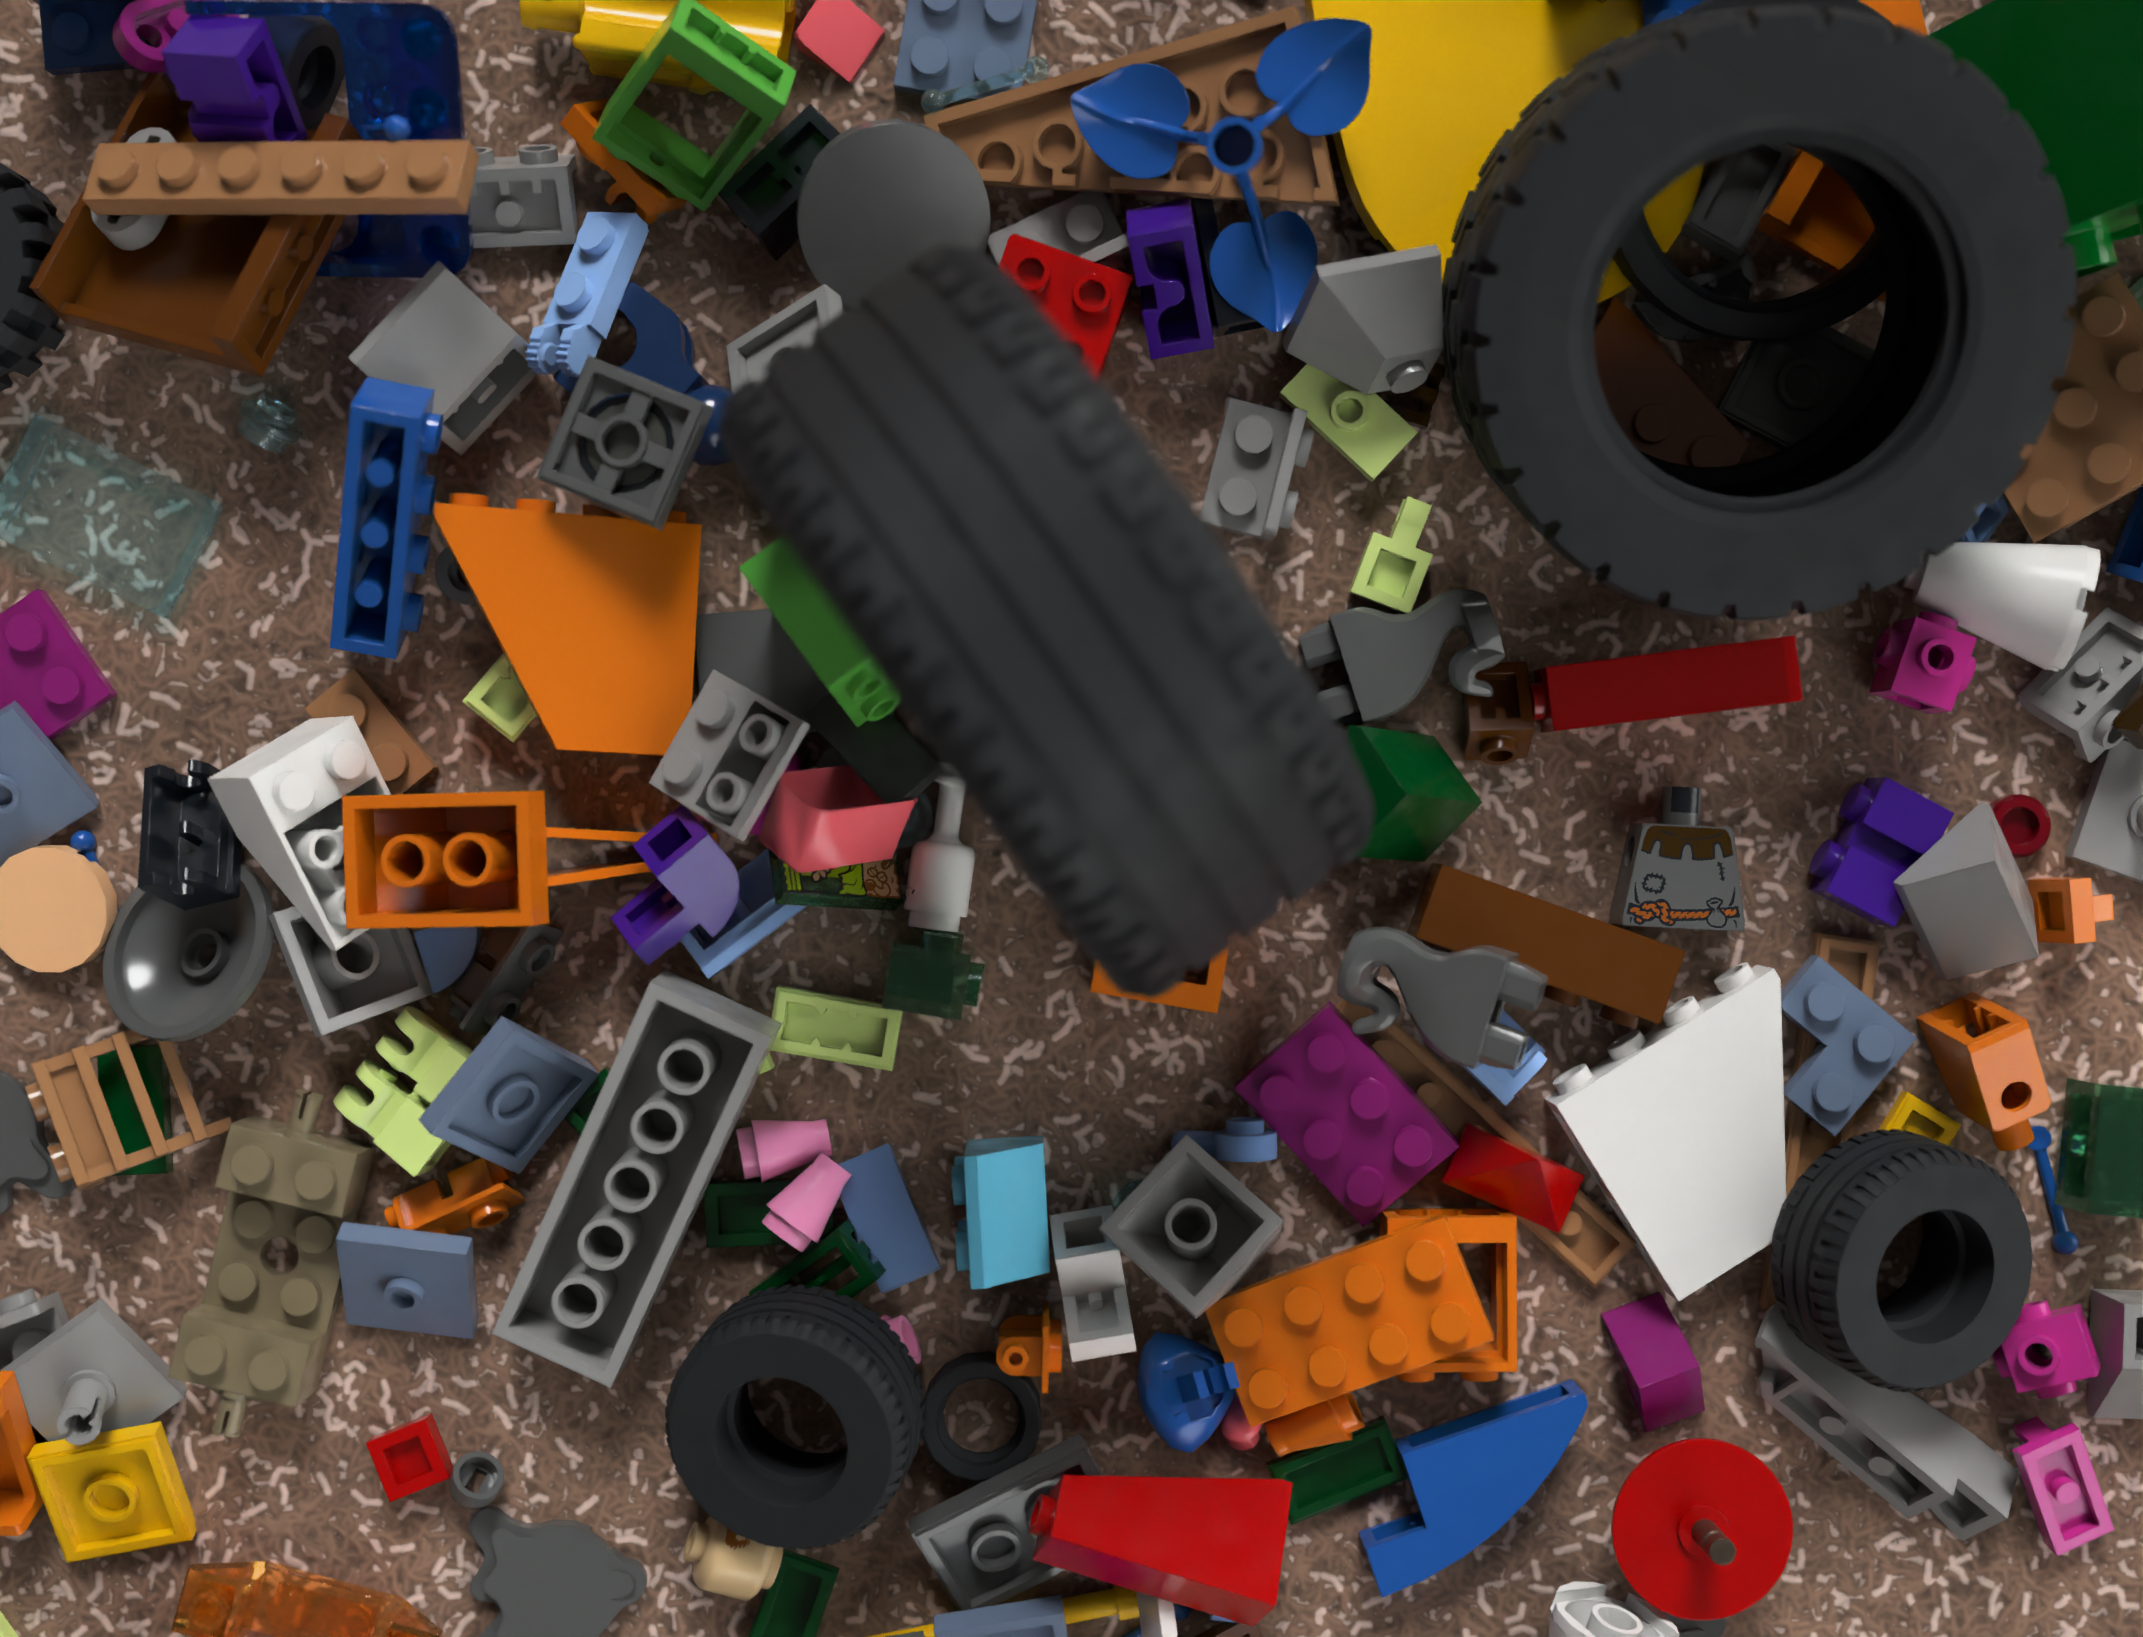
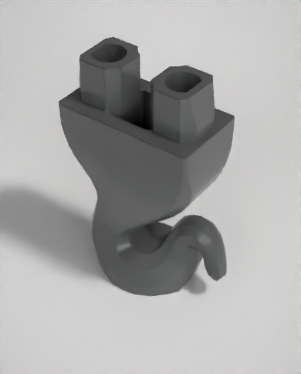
M1457 589L1439 594L1416 610L1406 614H1388L1367 607L1352 608L1330 615L1328 618L1329 622L1318 625L1298 637L1308 669L1339 659L1342 660L1349 683L1318 692L1336 724L1351 723L1357 720H1361V723L1365 724L1390 716L1405 708L1427 682L1443 643L1452 629H1462L1469 640L1465 647L1456 652L1448 666L1449 680L1453 687L1460 692L1473 696L1491 697L1493 689L1490 684L1484 680L1476 679L1475 674L1499 664L1505 657L1499 630L1488 599L1484 593L1475 590Z
M1387 926L1370 927L1358 930L1353 935L1345 951L1338 975L1337 995L1348 1002L1373 1010L1372 1015L1359 1018L1354 1022L1352 1031L1355 1034L1372 1033L1387 1029L1398 1019L1400 1003L1397 995L1377 980L1381 966H1385L1396 979L1416 1029L1433 1051L1450 1061L1471 1069L1486 1064L1492 1067L1515 1070L1522 1064L1530 1034L1499 1024L1504 1003L1506 1002L1534 1012L1542 1001L1548 976L1527 964L1518 962V953L1496 946L1479 945L1457 952H1440L1431 949L1404 931Z

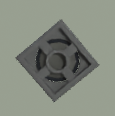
M588 355L536 478L576 495L599 508L610 510L623 518L636 520L662 531L714 409L707 403ZM577 443H578L579 455H580V460H581L582 466L580 465V462H579V456H578V451H577Z

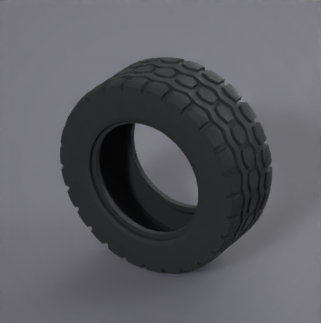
M1797 5L1710 10L1662 20L1638 29L1636 33L1627 38L1620 37L1595 50L1574 64L1573 70L1564 78L1558 76L1537 94L1519 114L1520 120L1512 130L1506 129L1477 175L1481 179L1477 183L1475 191L1468 192L1451 241L1455 243L1452 251V257L1446 259L1442 282L1443 312L1445 313L1442 354L1447 379L1451 380L1453 391L1451 396L1458 418L1468 440L1473 444L1479 460L1489 476L1524 518L1565 559L1583 572L1596 576L1595 578L1600 583L1618 593L1643 603L1658 602V606L1661 609L1709 619L1720 617L1721 613H1726V617L1729 620L1759 621L1779 619L1789 616L1790 610L1796 609L1800 615L1827 610L1858 599V591L1862 589L1871 594L1901 580L1923 566L1921 558L1927 553L1934 557L1938 556L1959 540L1980 520L1976 511L1981 505L1993 506L2009 487L2026 462L2020 456L2025 444L2036 445L2048 422L2058 393L2051 390L2053 380L2056 377H2064L2074 329V320L2066 318L2067 307L2076 304L2073 245L2064 244L2063 236L2070 232L2064 202L2054 175L2044 174L2042 170L2047 164V160L2035 136L2017 111L2006 112L2007 101L2005 96L1965 60L1955 62L1948 48L1924 34L1903 25H1895L1893 27L1885 23L1883 18L1858 11ZM1785 143L1816 157L1834 170L1850 186L1862 202L1875 227L1885 262L1886 306L1883 324L1875 351L1858 384L1830 418L1808 436L1773 455L1752 462L1721 467L1686 466L1667 462L1635 449L1623 434L1610 412L1602 393L1594 355V319L1597 299L1611 257L1623 235L1639 213L1668 185L1691 169L1717 156L1762 144Z

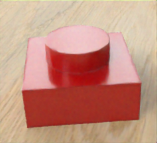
M432 1413L375 1435L366 1442L389 1502L449 1479L454 1468Z

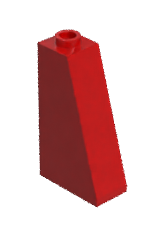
M1796 635L1544 667L1534 670L1535 682L1530 683L1534 721L1540 720L1541 733L1803 701Z
M1063 1475L1047 1496L1040 1494L1035 1502L1029 1523V1533L1037 1536L1032 1560L1254 1627L1276 1607L1293 1483L1282 1479Z

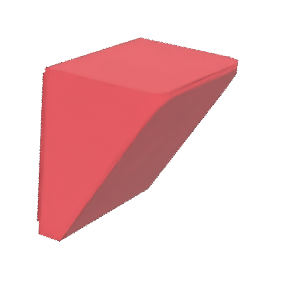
M816 0L796 30L794 41L797 50L848 84H851L885 33V30L850 0Z

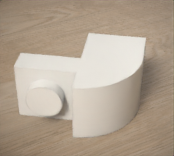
M1112 1205L1049 1215L1072 1362L1137 1351L1120 1250L1099 1231L1102 1223L1113 1213Z

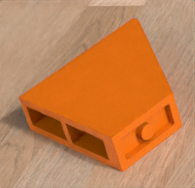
M450 493L449 504L434 502V523L554 750L664 756L692 707L702 524L686 523L687 513L671 510L663 530L660 531L636 520L621 518V516L607 509L604 510L593 504L582 505V514L555 512L556 502L541 499H516V509L489 507L488 496L469 493Z

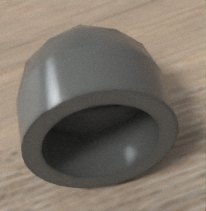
M474 1451L463 1455L456 1462L449 1478V1490L452 1499L461 1506L471 1510L485 1507L496 1498L503 1485V1467L497 1458L486 1452ZM475 1470L486 1476L477 1493L466 1489Z

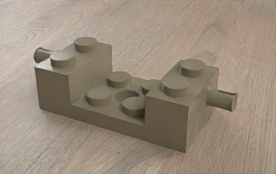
M295 1090V1098L288 1123L252 1115L231 1123L215 1184L216 1188L229 1190L208 1280L202 1303L183 1314L168 1375L170 1378L207 1386L215 1393L221 1395L215 1424L212 1427V1432L216 1435H221L223 1432H225L224 1437H239L241 1435V1426L248 1401L261 1399L295 1408L317 1391L342 1289L336 1237L342 1222L358 1223L377 1147L375 1144L314 1130L321 1101L324 1097L323 1094L317 1092L311 1094L309 1090ZM273 1238H286L296 1246L298 1262L292 1271H278L269 1264L266 1257V1249Z

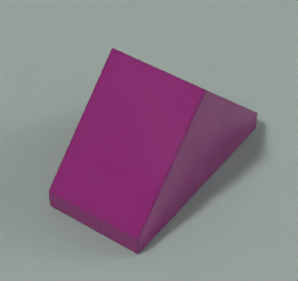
M1658 1291L1601 1313L1602 1320L1646 1433L1705 1411L1700 1365L1661 1292Z

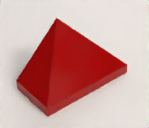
M1466 1122L1459 1137V1148L1452 1153L1441 1181L1559 1233L1585 1175Z

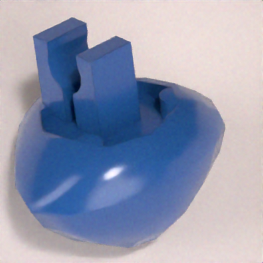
M1155 1332L1142 1347L1136 1377L1137 1397L1140 1408L1152 1429L1168 1446L1176 1450L1192 1453L1211 1437L1235 1397V1388L1240 1387L1233 1361L1225 1363L1221 1354L1180 1334Z

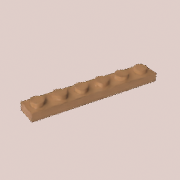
M469 140L99 143L82 200L96 215L466 214L480 156Z

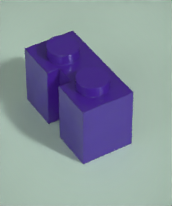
M191 14L161 52L165 61L167 75L174 83L180 100L193 101L189 110V127L192 135L198 142L303 141L308 135L265 19Z
M1190 198L1126 210L1127 237L1136 284L1141 290L1142 316L1151 360L1215 348Z
M1887 777L1866 778L1863 785L1856 783L1848 791L1841 803L1839 816L1845 820L1834 841L1830 839L1824 841L1813 856L1809 872L1814 874L1815 877L1809 890L1873 924L1895 927L1905 908L1892 882L1942 838L1954 812Z

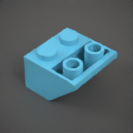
M1043 1135L967 1140L964 1156H955V1166H952L954 1205H966L967 1220H958V1231H956L957 1270H970L971 1289H985L1049 1273L1050 1250Z

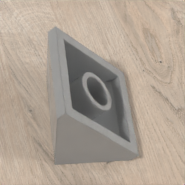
M1980 802L1892 882L1937 976L1945 980L2039 957L2033 899L1991 806Z
M295 906L268 916L316 1038L348 1028L433 995L409 928H370L337 951H333Z

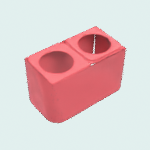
M850 765L783 772L774 788L759 835V841L798 873L892 859L917 798L885 804Z

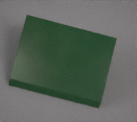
M1348 725L1347 744L1365 778L1374 806L1369 843L1356 857L1424 862L1476 810L1482 801L1435 736Z

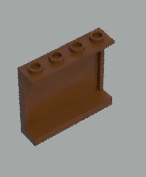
M149 72L135 98L131 101L129 109L110 143H126L132 135L150 127L162 128L168 131L178 143L198 142L192 135L189 127V110L193 101L180 100L159 73ZM325 113L316 131L306 129L308 135L303 140L364 141L348 118ZM84 188L76 204L72 207L69 217L49 253L41 263L30 288L67 324L263 377L347 214L169 215L160 233L151 243L136 250H122L114 246L93 222L91 208L82 200L85 192Z

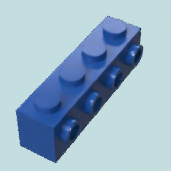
M367 377L350 404L330 648L397 659L408 631L419 632L425 597L423 594L414 593L416 574H425L431 544L430 536L420 535L422 514L430 516L432 513L437 487V477L426 475L428 453L437 455L443 429V415L432 413L434 389Z

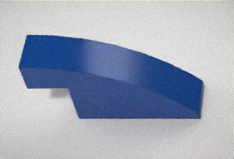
M1573 1379L1394 1440L1417 1512L1358 1532L1372 1575L1382 1598L1419 1583L1466 1556L1496 1533L1532 1497L1560 1460L1589 1404L1585 1392Z

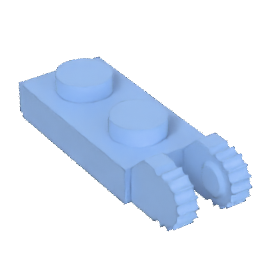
M587 212L584 222L578 231L576 243L573 246L560 281L555 288L554 296L543 324L533 328L529 337L530 344L526 345L525 360L528 362V367H531V372H536V374L553 375L554 371L561 369V374L578 377L588 355L595 358L602 339H606L649 232V225L636 213Z

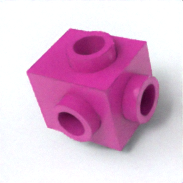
M1921 611L1918 617L1893 622L1892 628H1886L1876 644L1873 661L1875 664H1878V668L1869 694L1926 714L1951 712L1958 693L1963 692L1967 688L1973 677L1976 658L1971 656L1977 638L1956 631L1958 626L1956 620L1933 612Z
M2047 1300L2024 1304L2020 1316L2007 1338L1993 1353L2001 1377H2012L2017 1393L2035 1390L2038 1399L2053 1398L2072 1393L2077 1390L2075 1381L2098 1376L2102 1367L2080 1303L2050 1310ZM2040 1343L2047 1346L2052 1355L2040 1354L2035 1350L2033 1344Z

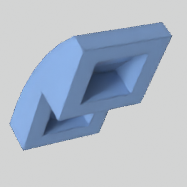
M887 1143L838 1164L852 1175L844 1185L840 1197L851 1225L855 1229L854 1232L858 1242L863 1240L870 1248L867 1257L873 1264L879 1260L886 1269L884 1274L876 1281L880 1291L883 1294L942 1269L919 1209L914 1205L892 1147Z

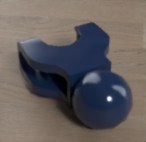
M629 282L618 309L626 315L636 328L637 346L631 359L619 368L709 404L714 410L692 461L699 465L710 466L730 462L732 459L719 438L723 402L732 391L723 386L710 385L696 371L694 365L695 348L689 329L670 308L636 283ZM558 369V371L553 373L554 380L572 394L579 376H566V374H561V369Z

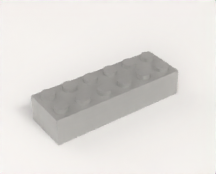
M666 969L649 983L492 1334L605 1386L612 1387L628 1362L780 1030L781 1022Z

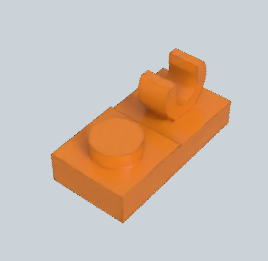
M609 98L574 104L560 124L574 138L579 152L603 171L607 170L617 181L610 186L606 193L605 201L609 205L621 203L630 196L636 203V214L650 225L657 219L660 213L679 209L687 202V200L677 198L671 194L661 183L629 162L617 159L605 146L592 139Z

